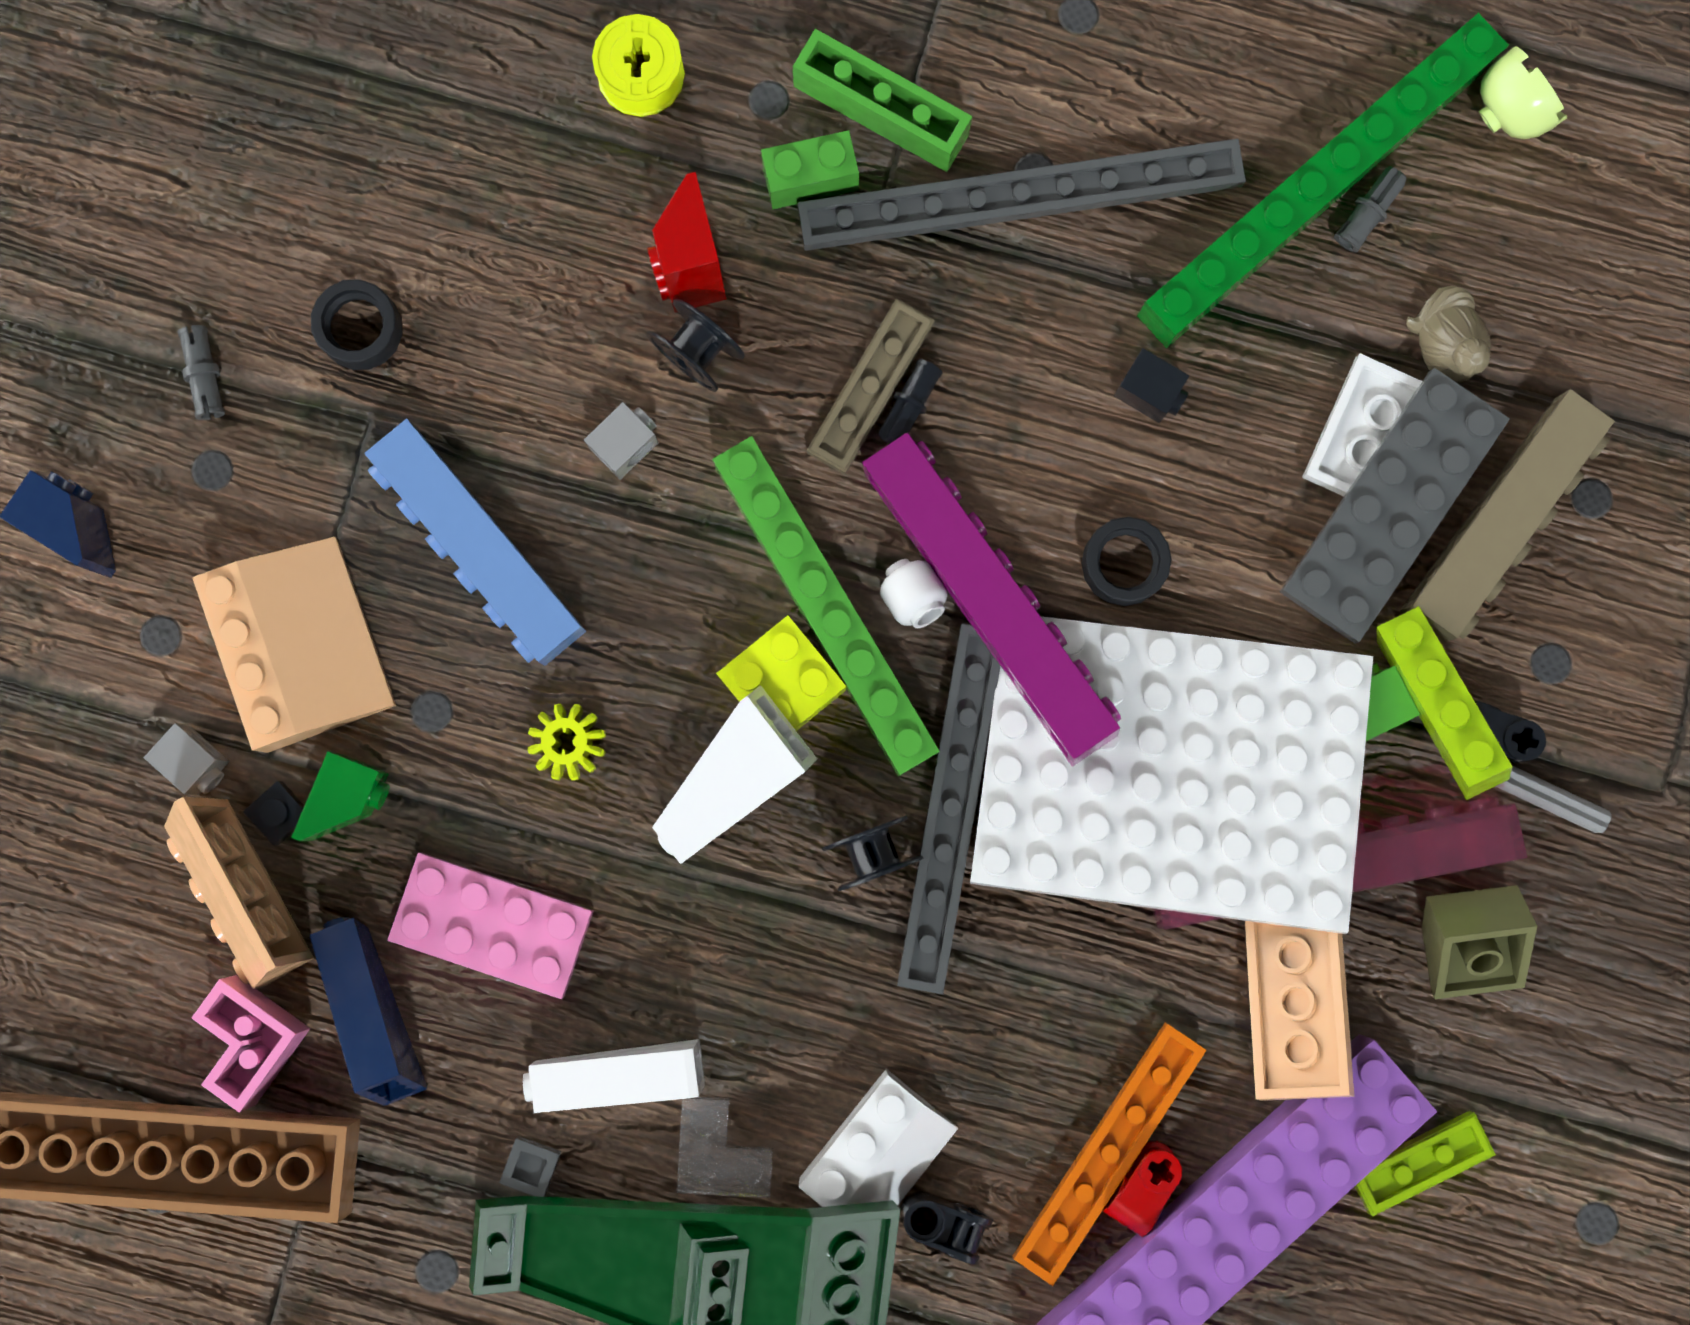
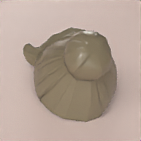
M1453 285L1438 288L1426 301L1416 318H1407V328L1410 332L1419 335L1422 356L1430 371L1436 368L1456 383L1469 380L1475 374L1481 373L1488 366L1491 351L1490 335L1485 322L1475 311L1473 296L1466 289Z

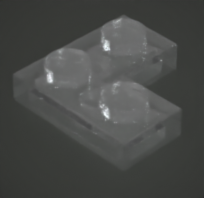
M695 1097L682 1099L676 1193L770 1198L773 1148L727 1145L730 1098Z

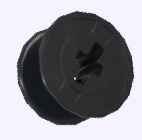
M675 298L673 305L686 320L684 325L670 341L652 331H648L646 336L659 352L683 373L701 386L716 393L718 386L705 369L720 351L739 360H742L745 354L738 344L709 317L689 303Z
M907 815L822 847L823 851H828L845 845L856 872L857 879L840 885L837 888L838 892L924 859L922 855L900 861L888 828L907 820Z

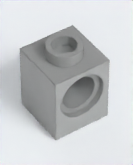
M622 402L584 441L588 448L621 480L658 444L657 438L652 432L657 425L640 407H637L632 412Z
M174 723L143 757L184 795L209 793L223 779L224 773L221 771L230 762L190 725Z

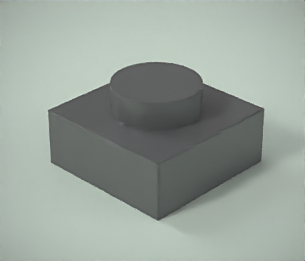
M518 1136L515 1139L499 1183L532 1196L545 1197L562 1152Z

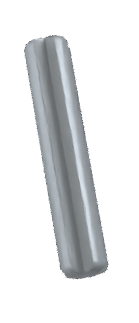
M1514 766L1512 767L1510 779L1495 786L1594 833H1603L1607 829L1612 817L1610 811Z

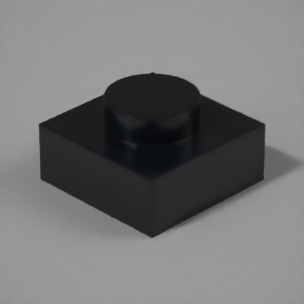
M277 781L243 812L273 846H278L294 832L304 805L283 781Z

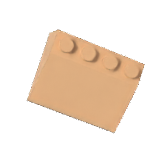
M336 537L235 561L192 577L252 751L269 753L396 706Z
M181 797L174 801L164 825L170 836L167 839V846L173 857L179 863L184 862L192 877L188 881L190 889L199 902L207 904L214 917L210 921L211 927L217 938L224 944L228 943L236 958L232 961V964L240 980L245 984L249 983L252 989L267 986L314 959L228 799Z

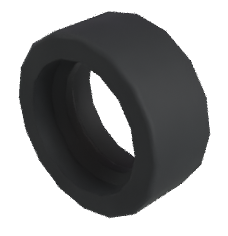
M361 279L342 280L329 286L316 299L311 312V332L318 347L338 365L352 370H368L385 363L397 351L402 338V318L394 302L377 285ZM353 300H365L379 309L383 318V328L380 336L371 346L362 350L351 351L341 347L335 341L331 333V322L335 313L344 304Z
M1123 517L1110 520L1095 531L1084 547L1081 565L1084 579L1095 595L1107 603L1128 606L1141 603L1160 590L1169 576L1172 558L1169 544L1158 528L1143 519ZM1123 535L1136 537L1143 541L1151 551L1153 560L1151 573L1146 581L1136 587L1123 588L1115 586L1101 572L1099 562L1101 551L1106 543L1115 537Z

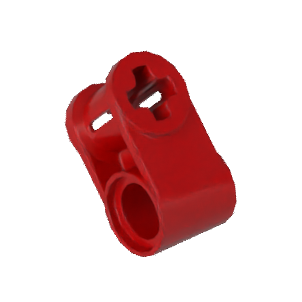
M1147 1142L1102 1212L1139 1236H1146L1157 1222L1164 1205L1182 1177V1167L1179 1160L1174 1156L1173 1151L1162 1142ZM1152 1161L1158 1164L1163 1161L1167 1168L1164 1172L1155 1170L1152 1173L1148 1166Z

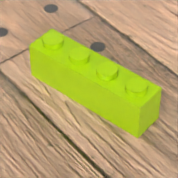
M1418 606L1378 626V646L1390 667L1396 666L1420 713L1419 718L1466 800L1509 780L1513 766L1420 607Z

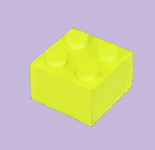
M788 615L716 673L739 702L761 685L796 731L843 694L847 687Z

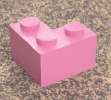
M237 975L219 979L192 1016V1019L228 1044L229 1047L201 1085L239 1113L255 1106L311 1028L257 989H252L250 984L243 983Z

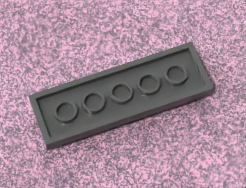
M1436 368L1429 371L1280 590V593L1354 644L1360 642L1510 418Z

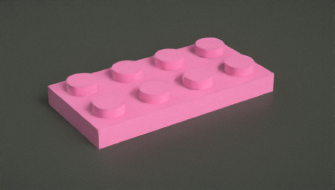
M418 853L387 941L563 999L594 910L424 853Z

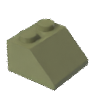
M1518 885L1452 894L1445 893L1426 897L1422 933L1431 993L1434 999L1525 988L1537 924Z

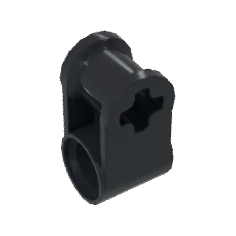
M1474 700L1510 763L1515 764L1533 760L1542 754L1546 747V736L1543 729L1537 723L1503 712L1499 708L1487 703ZM1520 733L1519 740L1526 743L1525 749L1517 750L1518 743L1511 740L1512 735Z
M923 1191L914 1192L907 1196L900 1209L903 1226L910 1238L916 1242L938 1249L957 1260L977 1265L980 1256L976 1252L985 1228L992 1225L994 1219L991 1216L973 1207L953 1203ZM930 1207L935 1211L934 1219L929 1225L917 1227L910 1222L911 1215L916 1209Z

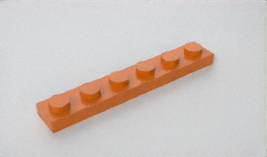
M1166 1022L1163 1024L1012 1255L1015 1261L1054 1286L1207 1051Z

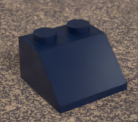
M30 470L0 514V518L78 567L112 578L116 572L104 509L90 501L94 493L53 471L45 477Z

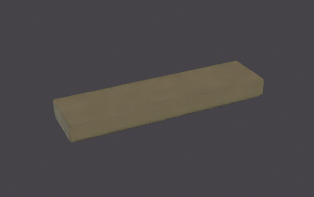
M895 299L807 449L808 455L843 475L847 474L935 323L934 319L901 300Z

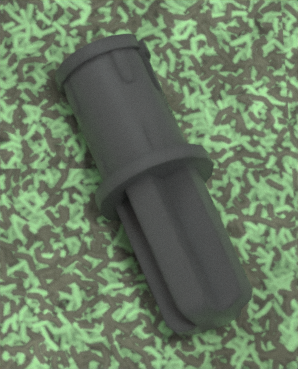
M1394 167L1385 168L1365 197L1357 198L1355 209L1339 231L1336 232L1334 239L1345 249L1357 253L1373 228L1379 222L1386 220L1387 214L1385 211L1405 186L1406 176Z

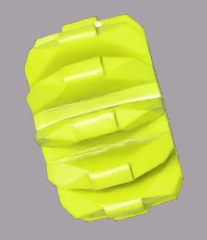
M556 704L554 705L556 720L553 721L548 714L541 712L538 718L546 726L543 731L537 728L529 729L528 734L535 738H541V743L529 746L528 753L531 755L545 754L537 762L536 768L543 771L553 764L551 771L552 779L560 780L567 767L570 779L573 781L579 780L580 771L578 764H581L588 772H593L596 766L587 758L591 753L599 757L605 755L603 748L592 745L593 741L605 738L606 733L604 730L589 732V729L596 724L598 717L591 713L580 721L582 706L574 704L567 718L564 706ZM573 730L577 735L572 740L576 748L573 752L563 749L561 754L558 748L562 742L558 737L562 732L572 735Z

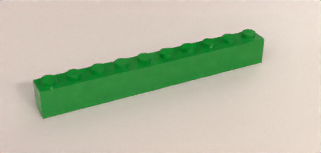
M1477 13L1145 301L1137 317L1167 349L1488 70L1509 44L1480 13Z

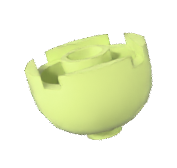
M1514 46L1498 58L1485 73L1480 88V94L1485 107L1479 111V114L1493 133L1501 128L1510 137L1529 139L1539 137L1552 130L1567 119V115L1561 112L1564 107L1538 67L1535 69L1529 68L1528 70L1524 67L1522 62L1528 58V55L1518 46Z

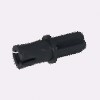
M919 359L916 362V367L903 390L895 393L894 399L896 402L879 431L880 439L889 445L907 432L909 434L919 414H925L927 408L924 405L938 379L943 374L941 369L926 360Z

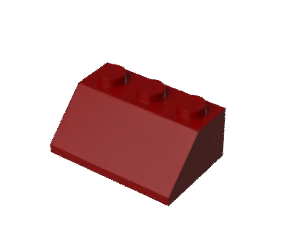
M696 172L688 173L652 229L656 246L649 247L647 250L662 301L671 299L673 305L674 299L678 298L696 308L727 299Z

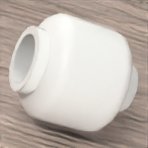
M902 559L892 564L886 570L885 574L887 577L881 585L880 595L894 618L901 625H913L915 628H922L931 624L943 614L947 590L926 561L916 560L910 562L908 559Z

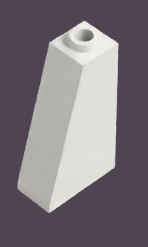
M761 685L739 702L652 827L658 834V840L662 848L668 854L674 855L680 864L806 772L817 760V757Z
M700 1039L536 1060L529 1065V1073L523 1074L526 1102L533 1101L534 1113L695 1098L700 1096L705 1086Z

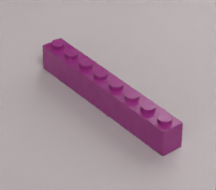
M907 432L862 462L865 477L924 560L932 567L951 598L1073 767L1118 736L1120 726L1117 722L1121 720V716L1108 697L1105 696L1099 699L1090 686L1094 679L1085 664L1080 659L1073 662L1063 649L1067 645V641L1059 628L1052 621L1046 625L1036 610L1040 608V604L1027 585L1019 588L1011 577L1010 573L1014 571V568L1000 548L993 551L983 537L988 535L978 516L974 512L967 515L958 503L962 499L961 494L948 476L941 479L932 467L936 464V460L923 441L916 444Z

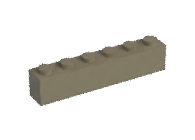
M1571 389L1556 397L1400 611L1406 613L1419 606L1435 635L1443 643L1458 637L1464 639L1469 635L1480 619L1475 613L1484 601L1490 603L1501 592L1506 584L1502 576L1510 565L1516 567L1530 552L1532 545L1528 543V540L1536 529L1542 531L1554 519L1558 512V509L1554 507L1555 503L1563 493L1565 495L1570 494L1580 483L1584 476V473L1580 471L1581 467L1588 458L1595 459L1606 447L1610 438L1605 434L1615 421Z

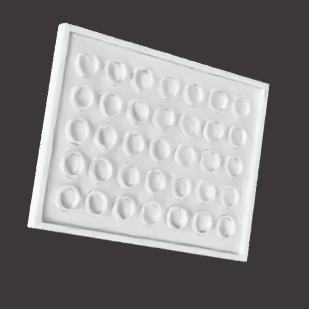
M1041 617L1046 625L1052 621L1059 628L1067 641V645L1063 649L1074 662L1080 659L1088 668L1094 679L1090 686L1099 699L1106 696L1114 704L1121 716V720L1117 722L1120 726V731L1116 738L1072 767L1000 666L993 702L970 884L1347 934L1349 932L1373 656Z

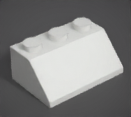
M885 1069L799 1177V1188L822 1207L893 1200L898 1205L958 1130V1127L888 1069Z

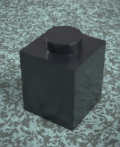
M1142 348L1114 397L1160 423L1168 412L1176 416L1185 402L1189 392L1182 388L1189 375Z

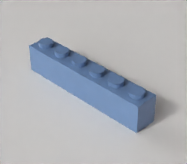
M407 418L364 453L373 463V466L368 469L371 476L385 491L391 486L402 498L396 504L400 511L413 525L418 521L423 523L431 533L425 538L427 543L441 559H444L447 555L453 559L459 567L454 572L456 578L471 594L478 589L488 601L482 607L483 610L499 628L505 624L509 626L517 636L511 643L528 663L535 658L542 665H547L586 632L568 608Z

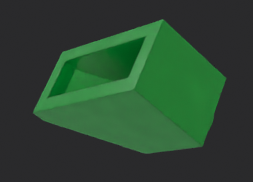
M327 751L291 838L298 841H313L372 816L374 809H381L388 796L390 785L385 782L389 773L340 753Z

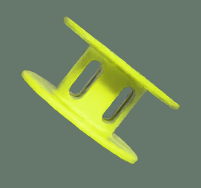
M641 14L619 17L605 26L595 40L592 54L594 71L599 81L600 91L611 106L623 114L643 117L658 114L673 104L682 91L685 72L679 41L669 26L655 17ZM642 54L645 62L641 65V77L636 78L633 70L637 67V55Z

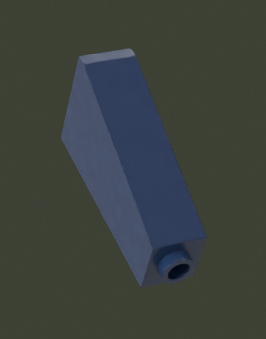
M340 917L328 921L323 925V930L310 934V939L354 1093L386 1106L428 1089L369 928L355 918Z

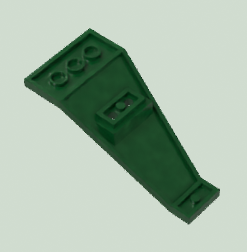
M540 1196L476 1200L469 1288L473 1296L521 1291L609 1325H886L900 1208L893 1200L802 1209ZM723 1260L718 1267L712 1268L717 1261ZM718 1304L714 1310L708 1312L712 1305Z

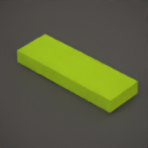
M1469 1110L1401 1144L1363 1178L1355 1188L1367 1213L1373 1217L1496 1154L1475 1112Z

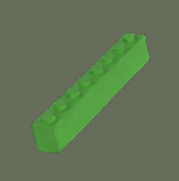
M753 437L745 439L714 457L712 460L720 478L837 675L847 686L846 690L897 776H901L939 753L938 747Z

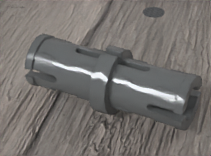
M192 325L193 333H189L187 326L177 331L186 365L182 373L184 380L190 384L195 408V419L211 420L210 413H214L215 418L225 415V411L222 407L216 379L220 376L219 366L213 363L207 327Z

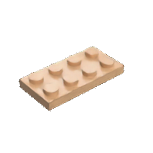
M1245 921L1256 1099L1265 1101L1355 1097L1342 934Z

